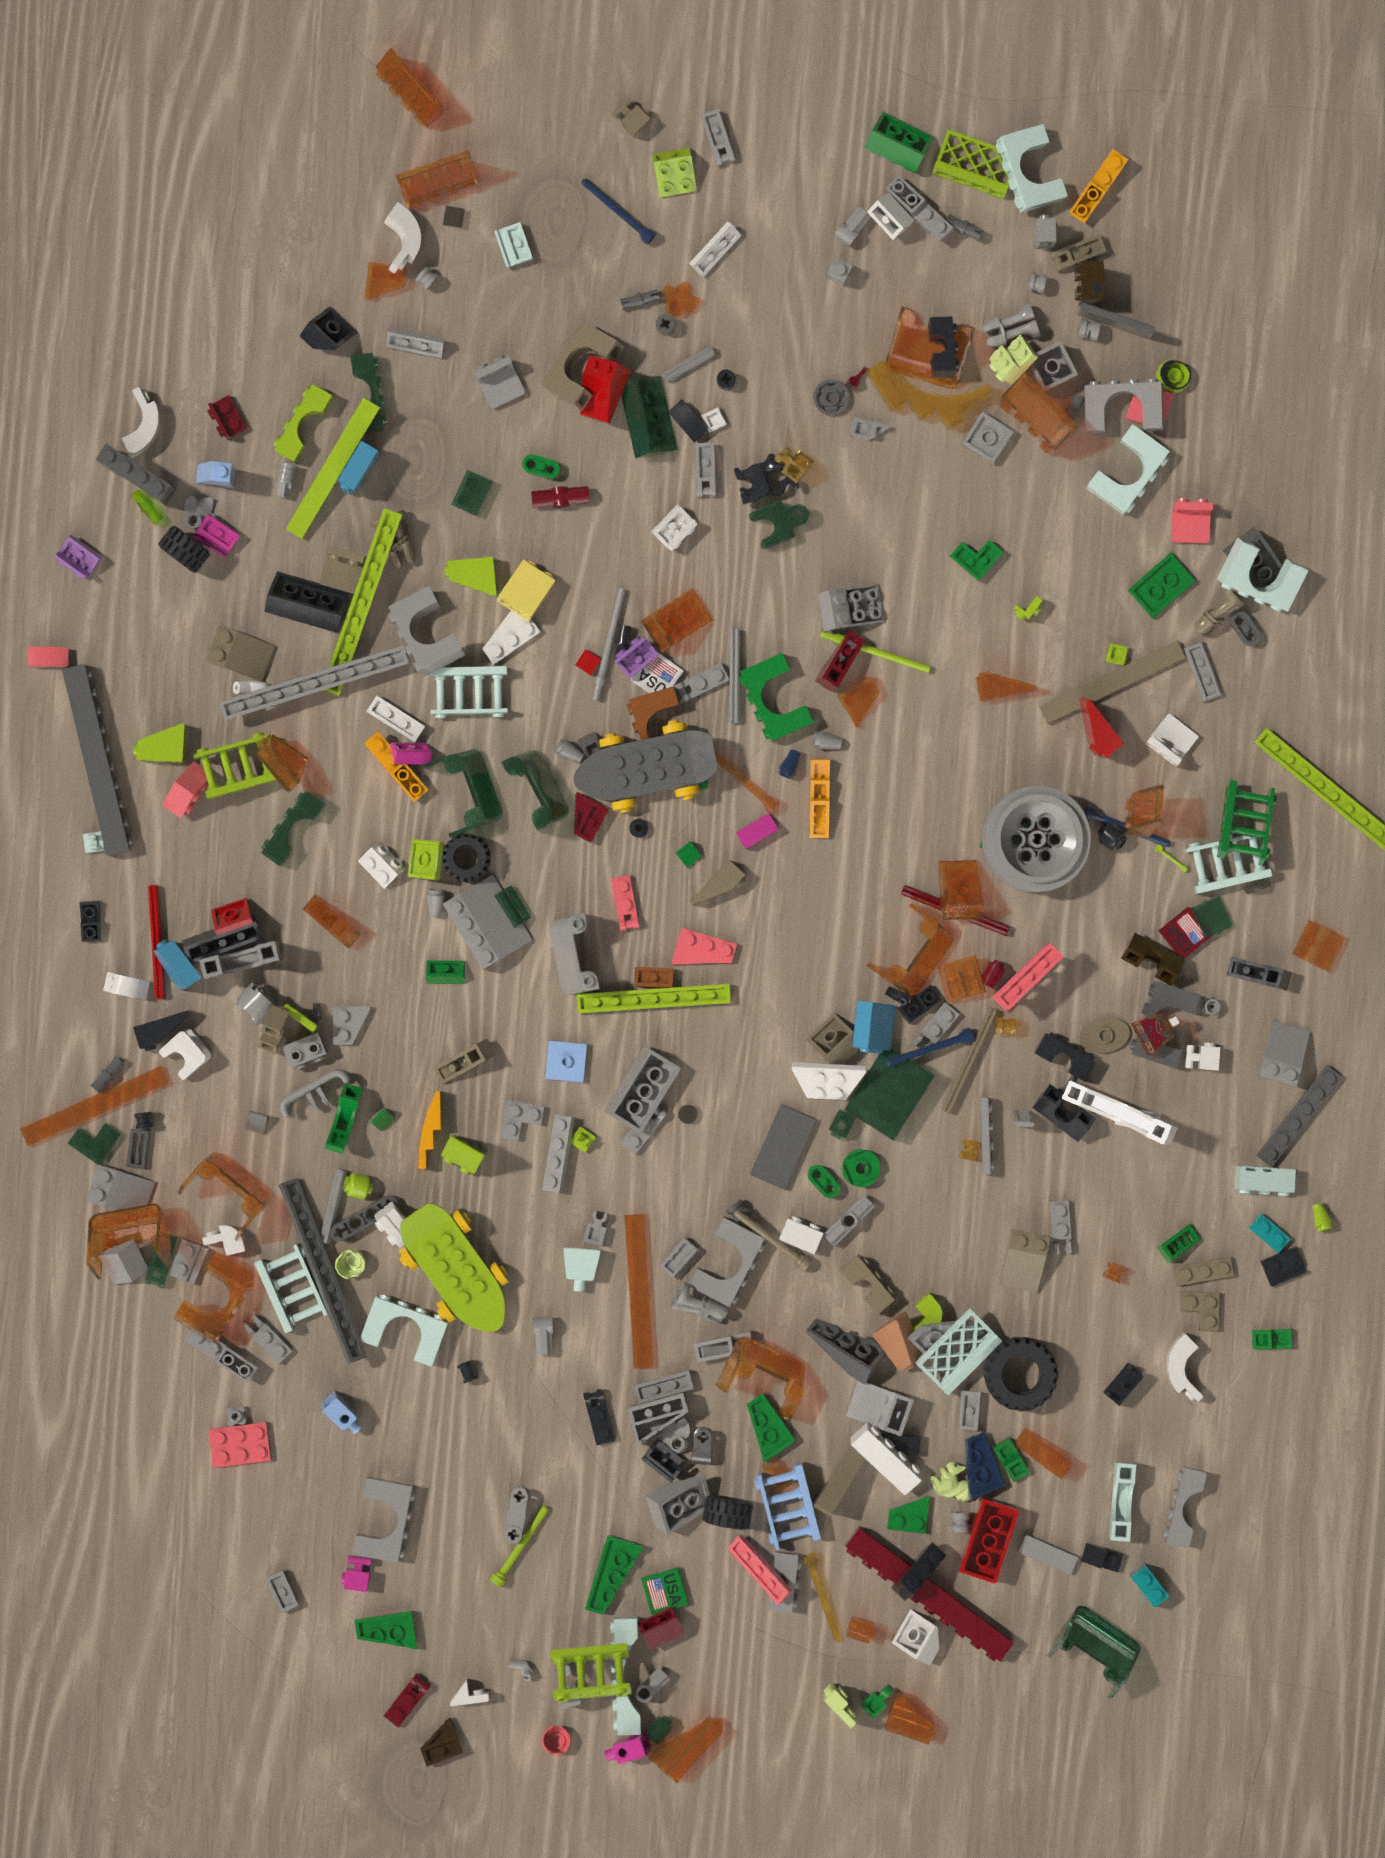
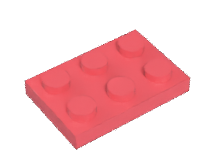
M267 1422L209 1429L213 1468L271 1461Z

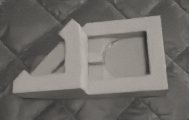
M853 417L849 436L868 441L889 429L890 425Z

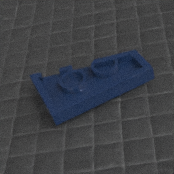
M981 1432L965 1439L969 1500L1004 1487L1005 1484L985 1433Z

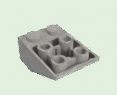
M878 584L828 590L818 594L824 632L885 622Z
M857 1381L846 1416L863 1423L868 1422L871 1426L874 1425L881 1430L902 1436L914 1399L868 1382L864 1385Z

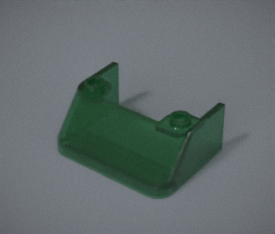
M471 749L424 764L426 770L444 764L445 769L449 773L456 774L463 771L474 801L475 808L469 809L464 815L466 827L448 833L450 838L490 825L501 819L502 809L483 756L478 750Z
M1078 1606L1056 1636L1047 1656L1051 1658L1059 1648L1064 1651H1070L1073 1646H1076L1105 1666L1103 1675L1108 1682L1113 1684L1108 1698L1112 1699L1126 1684L1141 1648L1137 1641L1085 1606Z

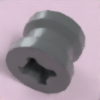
M668 314L660 315L656 320L657 331L661 335L671 334L675 329L674 319Z
M741 1199L726 1211L734 1217L735 1223L739 1221L734 1216L736 1210H740L745 1215L750 1212L748 1208L743 1206Z

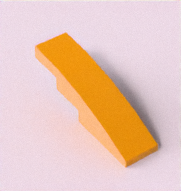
M811 758L810 838H829L830 758Z
M436 1091L425 1118L419 1147L418 1169L427 1168V1149H434V1130H442L441 1091Z

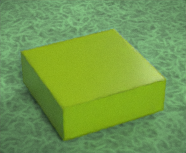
M1110 643L1105 662L1124 666L1129 647Z

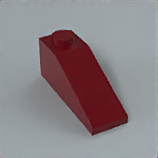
M849 630L824 664L815 682L829 691L837 689L865 640Z

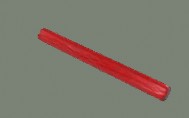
M149 885L148 900L154 992L156 999H164L166 997L164 968L153 952L157 949L156 945L162 941L158 885Z

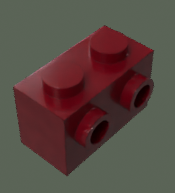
M672 1606L638 1622V1626L650 1650L685 1634Z

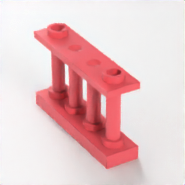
M1051 943L1046 944L992 998L1005 1011L1010 1010L1064 956Z

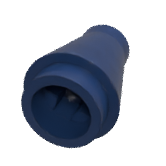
M791 749L778 767V774L787 779H792L793 776H796L801 753Z

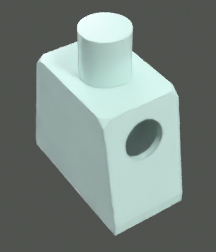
M564 1247L566 1279L574 1280L573 1291L585 1292L586 1281L594 1280L601 1250Z

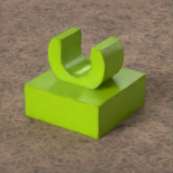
M580 1126L572 1137L571 1143L583 1152H586L596 1136Z

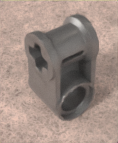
M699 1427L694 1432L691 1453L692 1464H711L712 1437L707 1427ZM701 1432H705V1435L708 1436L704 1438V1441L697 1437L701 1435Z

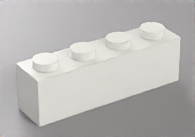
M867 1422L851 1436V1445L898 1490L906 1495L922 1481L921 1469L916 1464H911L902 1451H897L890 1439H885L881 1436V1432L876 1426H871Z

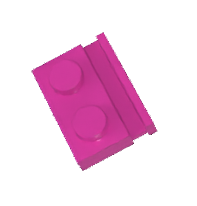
M208 513L193 535V538L225 558L240 534Z

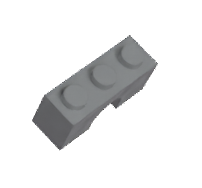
M775 1551L773 1570L786 1576L787 1585L792 1592L779 1605L770 1597L769 1611L792 1613V1609L796 1608L797 1597H794V1591L799 1588L800 1579L796 1577L797 1570H801L802 1558H798V1553Z

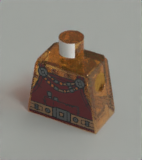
M1162 1013L1133 1021L1131 1025L1144 1051L1149 1056L1174 1037L1171 1029L1179 1026L1180 1023L1175 1015L1165 1019Z

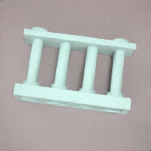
M507 666L442 667L430 673V676L436 680L437 710H431V715H435V718H447V715L493 714V717H504V714H508V709L502 708L503 675H508ZM454 676V680H456V709L445 710L444 680H446V677ZM465 676H473V679H475V709H464L463 680ZM484 676H492V679H494V709H483L482 679H484Z
M1244 835L1230 839L1233 844H1238L1237 841L1249 839L1250 847L1258 848L1256 837ZM1219 841L1205 845L1197 842L1189 844V848L1185 849L1186 853L1193 852L1199 882L1198 886H1194L1195 894L1272 876L1271 869L1266 870L1265 866L1258 865L1259 856L1252 855L1255 864L1254 873L1247 874L1244 871L1240 853L1232 851L1237 873H1235L1236 877L1228 878V875H1225L1222 858L1217 857ZM1210 847L1218 875L1216 877L1217 881L1211 883L1206 878L1200 850Z
M299 1244L293 1245L294 1252L268 1263L262 1259L254 1263L285 1333L294 1330L293 1325H295V1322L322 1311L324 1316L328 1315L321 1294L304 1258L306 1257L302 1246L299 1247ZM299 1258L303 1269L281 1279L272 1280L269 1274L272 1272V1269ZM304 1276L307 1277L310 1287L285 1298L279 1296L277 1292L280 1289L279 1287ZM314 1293L318 1301L317 1305L294 1315L287 1314L285 1308L288 1304Z

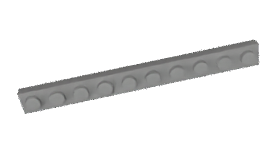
M400 645L219 701L224 720H228L409 664L404 646Z

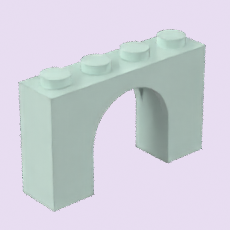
M1044 124L1003 135L996 141V148L1002 156V166L1008 174V184L1014 192L1015 205L1019 208L1020 213L1063 201L1068 196L1062 178L1043 184H1036L1026 179L1021 171L1020 159L1022 154L1042 148L1049 143Z
M1133 424L1120 443L1140 458L1143 466L1141 478L1134 484L1120 485L1098 470L1086 487V489L1122 515L1125 511L1129 513L1135 506L1134 499L1136 496L1141 497L1147 489L1144 487L1148 480L1150 482L1154 480L1158 474L1156 469L1159 465L1163 467L1169 460L1167 454L1170 452Z
M1237 537L1217 577L1222 583L1221 586L1231 591L1233 588L1239 590L1238 594L1246 598L1249 595L1255 597L1254 601L1262 605L1265 602L1271 604L1270 607L1276 611L1281 612V610H1285L1288 612L1309 570L1300 564L1286 559L1274 582L1265 587H1254L1249 579V571L1260 549L1254 544Z
M383 1294L380 1297L376 1296L360 1340L378 1347L385 1327L391 1319L399 1316L409 1317L419 1325L421 1330V1341L414 1361L432 1367L448 1322L445 1319L442 1320L438 1314H435L434 1317L428 1315V1311L417 1307L414 1310L409 1308L410 1304L402 1301L398 1303L392 1302L389 1296Z

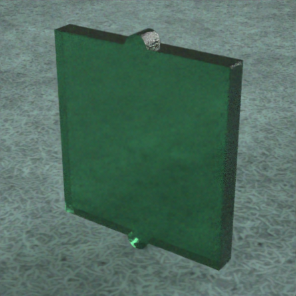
M1220 896L1208 901L1204 900L1203 903L1191 908L1204 939L1215 934L1220 935L1222 931L1233 927Z

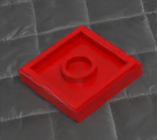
M247 898L211 909L214 930L217 936L253 924L250 904Z

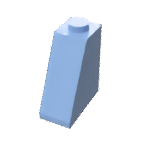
M216 461L198 464L196 484L234 488L236 468L232 463Z

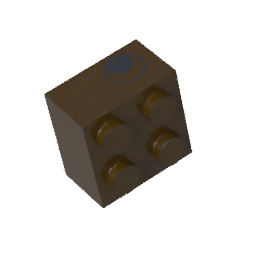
M1081 261L1076 270H1074V281L1078 282V286L1075 289V301H1078V306H1081L1083 302L1092 306L1102 305L1105 300L1104 261Z

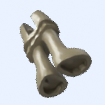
M404 510L397 512L402 514L396 531L398 541L395 542L393 539L388 554L397 569L402 568L401 559L398 556L400 553H405L409 565L415 562L411 540L408 539L409 534H404L401 520L405 517ZM380 518L370 522L373 528L377 529Z
M1226 588L1222 589L1225 596L1224 602L1216 609L1207 610L1194 624V629L1198 634L1207 636L1215 628L1221 626V622L1225 621L1224 617L1244 605L1233 591Z

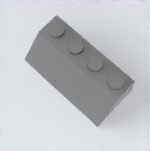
M644 1045L604 1111L641 1134L681 1068Z

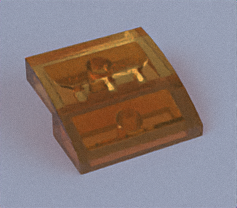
M1309 920L1292 955L1329 973L1345 937Z
M976 955L937 965L947 1002L986 992Z

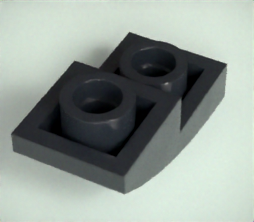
M682 399L668 411L694 443L708 431L707 427Z
M99 900L80 901L82 942L101 941Z
M929 985L911 998L907 1005L900 1006L898 1010L907 1023L910 1024L942 999L934 988Z

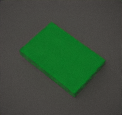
M1170 552L1127 591L1153 619L1196 580Z

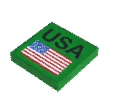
M678 1567L641 1577L651 1615L657 1614L671 1606L675 1609L688 1605Z

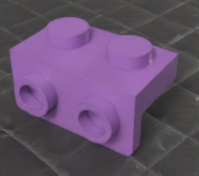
M70 535L54 558L58 560L60 565L72 570L77 577L86 579L93 573L102 556L73 535Z
M638 636L630 643L632 646L627 651L622 649L615 655L617 657L615 660L616 664L629 679L659 655L645 636L642 638Z

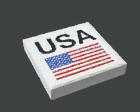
M659 654L634 675L631 681L646 692L652 693L674 686L684 671Z

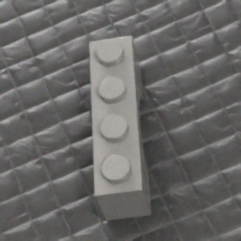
M1182 1466V1470H1178L1176 1481H1179L1177 1489L1174 1488L1172 1494L1174 1504L1173 1508H1169L1167 1519H1170L1163 1531L1166 1543L1185 1548L1190 1547L1194 1529L1184 1520L1183 1506L1191 1495L1203 1492L1207 1476L1205 1471Z

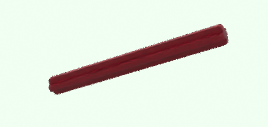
M904 885L901 891V895L1003 936H1006L1009 932L1010 927L1008 925L910 886Z

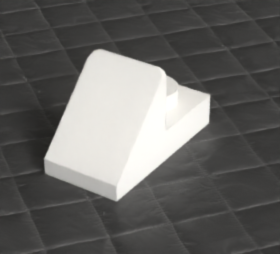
M467 1678L451 1699L450 1706L488 1702L490 1699L489 1691L484 1692V1689H475L473 1693H470Z

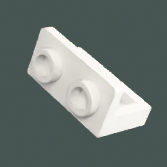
M677 504L651 533L666 548L672 551L682 544V540L687 535L694 532L695 526L698 523Z
M380 841L373 845L358 860L384 889L405 870L401 861L395 858L387 846Z

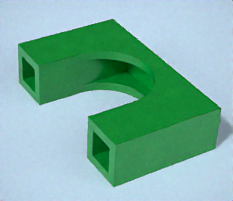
M783 653L740 671L741 676L738 677L742 687H747L749 693L746 696L750 705L754 704L757 711L754 714L757 721H762L765 727L762 729L765 739H770L771 742L814 723L806 705L786 714H775L770 712L762 702L761 692L764 685L768 681L790 671Z

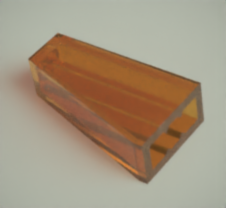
M708 1716L652 1750L648 1754V1758L677 1783L723 1733V1724L714 1717L712 1719Z

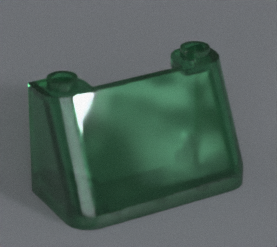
M529 750L501 762L509 775H519L520 777L525 775L536 794L541 807L533 811L531 819L538 832L567 817L569 814L568 805L538 751Z

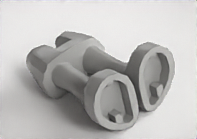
M1030 303L1023 305L1020 312L1000 320L998 317H995L981 327L984 334L997 330V336L986 340L988 347L1006 346V341L1019 335L1029 334L1034 339L1041 337L1037 322L1033 320L1035 317ZM1030 321L1008 331L1004 330V328L1017 324L1019 322Z

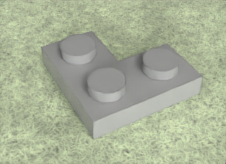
M506 1100L500 1138L519 1141L522 1122L541 1126L544 1106Z

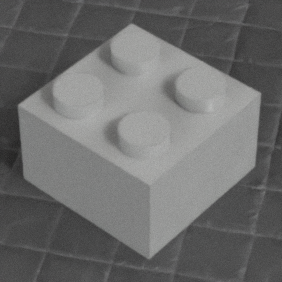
M1062 341L1035 353L1038 358L1029 367L1042 395L1078 376Z

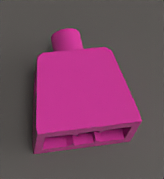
M643 1731L641 1735H631L617 1740L612 1745V1748L604 1751L607 1761L616 1759L617 1763L621 1764L646 1757L652 1750L647 1732Z

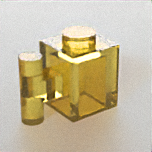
M786 447L775 456V461L778 463L783 461L786 465L781 472L797 483L807 474L814 461L800 450L792 456L790 448Z

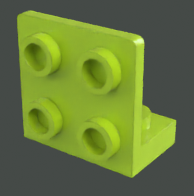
M689 147L652 154L659 197L697 191Z

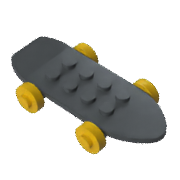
M679 720L669 721L667 726L662 727L664 736L623 744V735L616 736V733L606 734L604 739L599 740L600 748L604 749L589 756L579 766L574 774V784L580 791L591 797L602 800H618L611 804L613 811L619 810L620 813L630 812L632 807L637 806L635 798H628L680 788L675 790L676 798L683 797V800L693 799L695 794L700 793L699 785H691L706 781L718 771L713 738L710 734L702 731H686L688 730L687 723H680Z

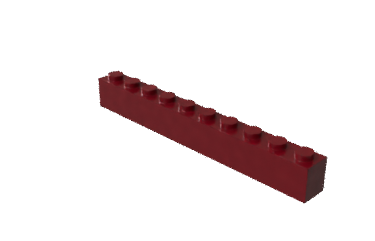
M859 1526L845 1543V1547L848 1548L846 1550L848 1554L854 1558L856 1556L860 1557L863 1560L861 1563L870 1570L872 1567L878 1571L877 1575L885 1581L889 1579L895 1583L911 1567L909 1563ZM929 1578L909 1598L916 1604L918 1602L922 1603L925 1606L923 1609L930 1615L934 1613L940 1617L939 1621L945 1626H953L956 1629L954 1632L961 1638L965 1636L971 1640L970 1644L978 1650L980 1648L984 1649L987 1652L985 1655L992 1661L997 1659L1001 1662L1014 1644L1010 1638Z

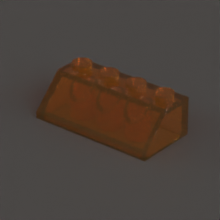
M390 48L375 66L376 76L382 83L386 81L390 85L389 91L395 97L399 96L403 100L401 104L407 111L411 109L415 114L413 118L420 126L424 124L427 128L444 113L443 107L397 53Z

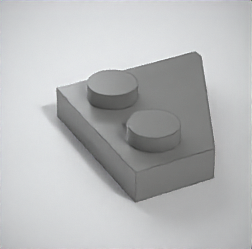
M333 1006V1045H353L371 1010L370 1006Z

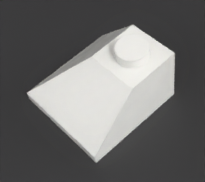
M910 1609L892 1643L914 1659L930 1666L939 1650L938 1627Z

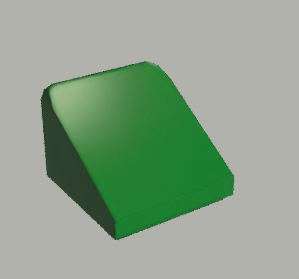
M691 841L675 853L687 868L702 857Z
M382 1109L371 1120V1123L380 1131H383L395 1118L387 1109Z

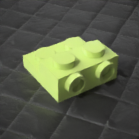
M1019 335L1011 342L1008 348L1001 345L998 350L994 351L989 358L992 362L989 366L997 373L996 377L1004 383L1006 381L1013 385L1038 357L1027 340L1022 335Z
M830 1683L823 1690L825 1692L823 1695L824 1701L852 1728L856 1724V1713L848 1706L847 1692L841 1686L837 1688Z

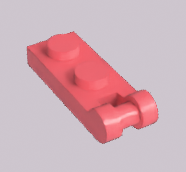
M630 875L612 878L611 883L620 931H626V928L634 927V929L639 928ZM631 914L632 920L624 921V915Z

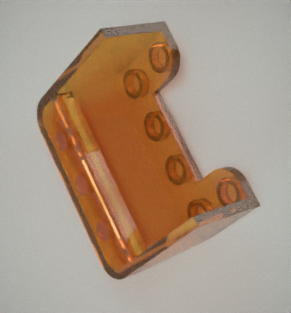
M1026 373L1018 377L998 400L1000 402L999 407L1005 413L1014 412V418L1020 424L1024 423L1028 427L1027 431L1034 438L1038 437L1040 439V448L1046 454L1050 453L1053 455L1078 428L1076 423Z

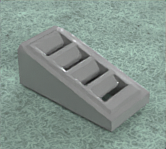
M1013 1110L1012 1125L1033 1127L1032 1112Z

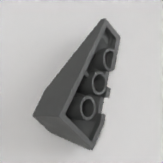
M817 1319L806 1329V1333L848 1375L864 1385L875 1374L886 1356V1353L874 1338L868 1336L863 1338L855 1335L856 1332L849 1331L848 1333L839 1330L838 1326Z

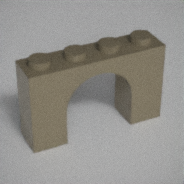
M583 321L571 341L566 345L561 356L555 361L550 372L545 376L541 385L551 394L583 411L593 395L584 387L573 382L572 371L579 359L588 354H597L607 360L616 362L624 347L614 338Z

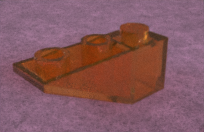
M316 895L303 908L308 915L347 948H350L361 935Z

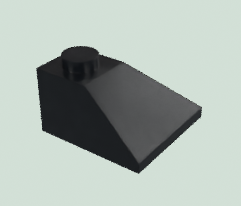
M329 306L310 320L299 336L312 349L336 350L355 336L357 331Z

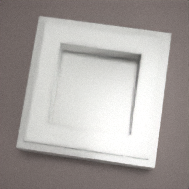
M719 407L701 415L709 433L727 425Z

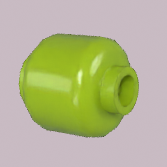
M352 1173L350 1176H346L343 1190L348 1197L362 1200L372 1193L373 1183H370L368 1175Z

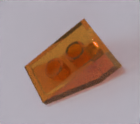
M693 588L648 615L641 622L660 652L663 653L713 621Z
M1160 784L1134 792L1129 799H1126L1125 810H1128V817H1125L1124 828H1127L1126 835L1150 837L1162 822L1164 785Z
M976 860L938 861L940 905L943 920L981 919L984 902Z

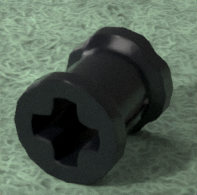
M472 1359L457 1365V1369H460L464 1378V1384L479 1378L472 1365Z

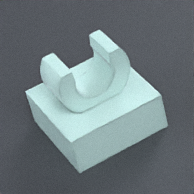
M101 831L83 834L85 853L105 851Z

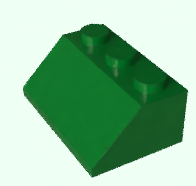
M882 112L864 148L904 167L908 171L916 173L934 136Z

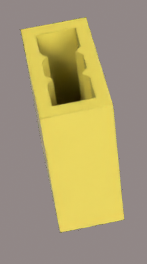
M523 559L499 594L497 602L529 622L555 584L554 577L546 571L542 572L537 569V565L533 562H527Z

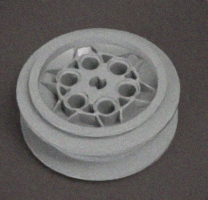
M1047 786L1024 787L1004 796L989 812L982 832L984 856L993 873L1008 886L1025 892L1049 891L1071 881L1084 866L1091 846L1089 823L1081 807L1069 795ZM1043 817L1049 821L1047 828H1043L1040 825V820ZM1023 818H1027L1030 821L1028 828L1021 826ZM1014 834L1018 835L1021 839L1019 845H1014L1011 841ZM1034 834H1036L1039 837V839L1037 840L1038 844H1034L1032 841L1034 839ZM1052 834H1056L1059 838V842L1056 845L1050 842ZM1023 851L1030 853V860L1028 862L1023 861L1021 858ZM1042 851L1049 853L1048 861L1041 859L1040 854Z

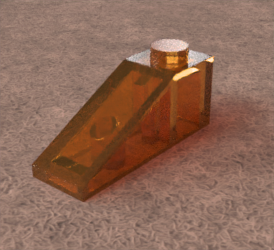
M990 671L979 673V677L975 678L979 701L1037 690L1036 685L998 674H990Z
M1025 1428L1013 1443L1061 1480L1073 1465L1069 1460Z

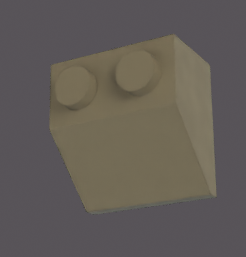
M835 1013L807 1038L808 1042L830 1064L843 1065L860 1049L852 1047L854 1032Z

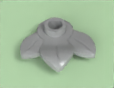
M193 496L187 498L184 503L186 514L183 519L187 528L191 530L198 529L208 513L216 519H220L217 515L211 513L213 499L207 497L197 501ZM194 516L196 517V522L192 524L190 523V518Z
M682 1418L678 1423L674 1421L661 1430L662 1434L654 1437L655 1440L657 1438L660 1439L676 1453H682L688 1446L687 1437L690 1434V1425L686 1418ZM676 1440H680L682 1442V1445L680 1447L676 1446Z

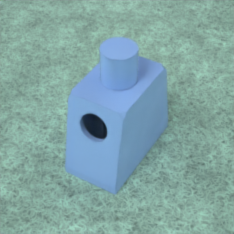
M335 1390L321 1403L322 1411L343 1431L348 1428L353 1434H356L362 1428V1425L356 1420L357 1413Z

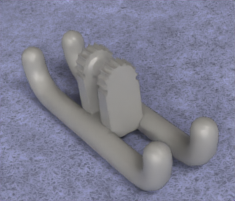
M340 1069L327 1072L284 1097L280 1103L282 1116L285 1118L291 1115L289 1104L303 1095L307 1096L315 1111L319 1110V1106L311 1093L314 1089L318 1092L325 1105L330 1104L321 1085L335 1077L341 1078L344 1083H350L351 1077L347 1072Z

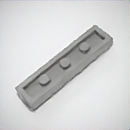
M979 1097L982 1174L986 1175L991 1174L990 1170H994V1159H990V1151H993V1139L989 1137V1132H993V1122L989 1120V1113L992 1112V1101H988V1097Z
M554 1115L542 1190L563 1193L575 1117Z

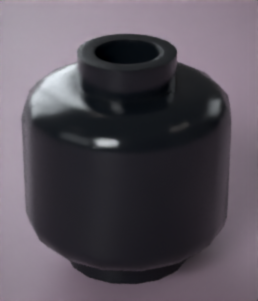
M1113 822L1107 825L1103 824L1098 831L1099 843L1111 851L1120 850L1127 841L1126 831Z

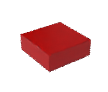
M585 649L575 666L591 676L601 662V659Z

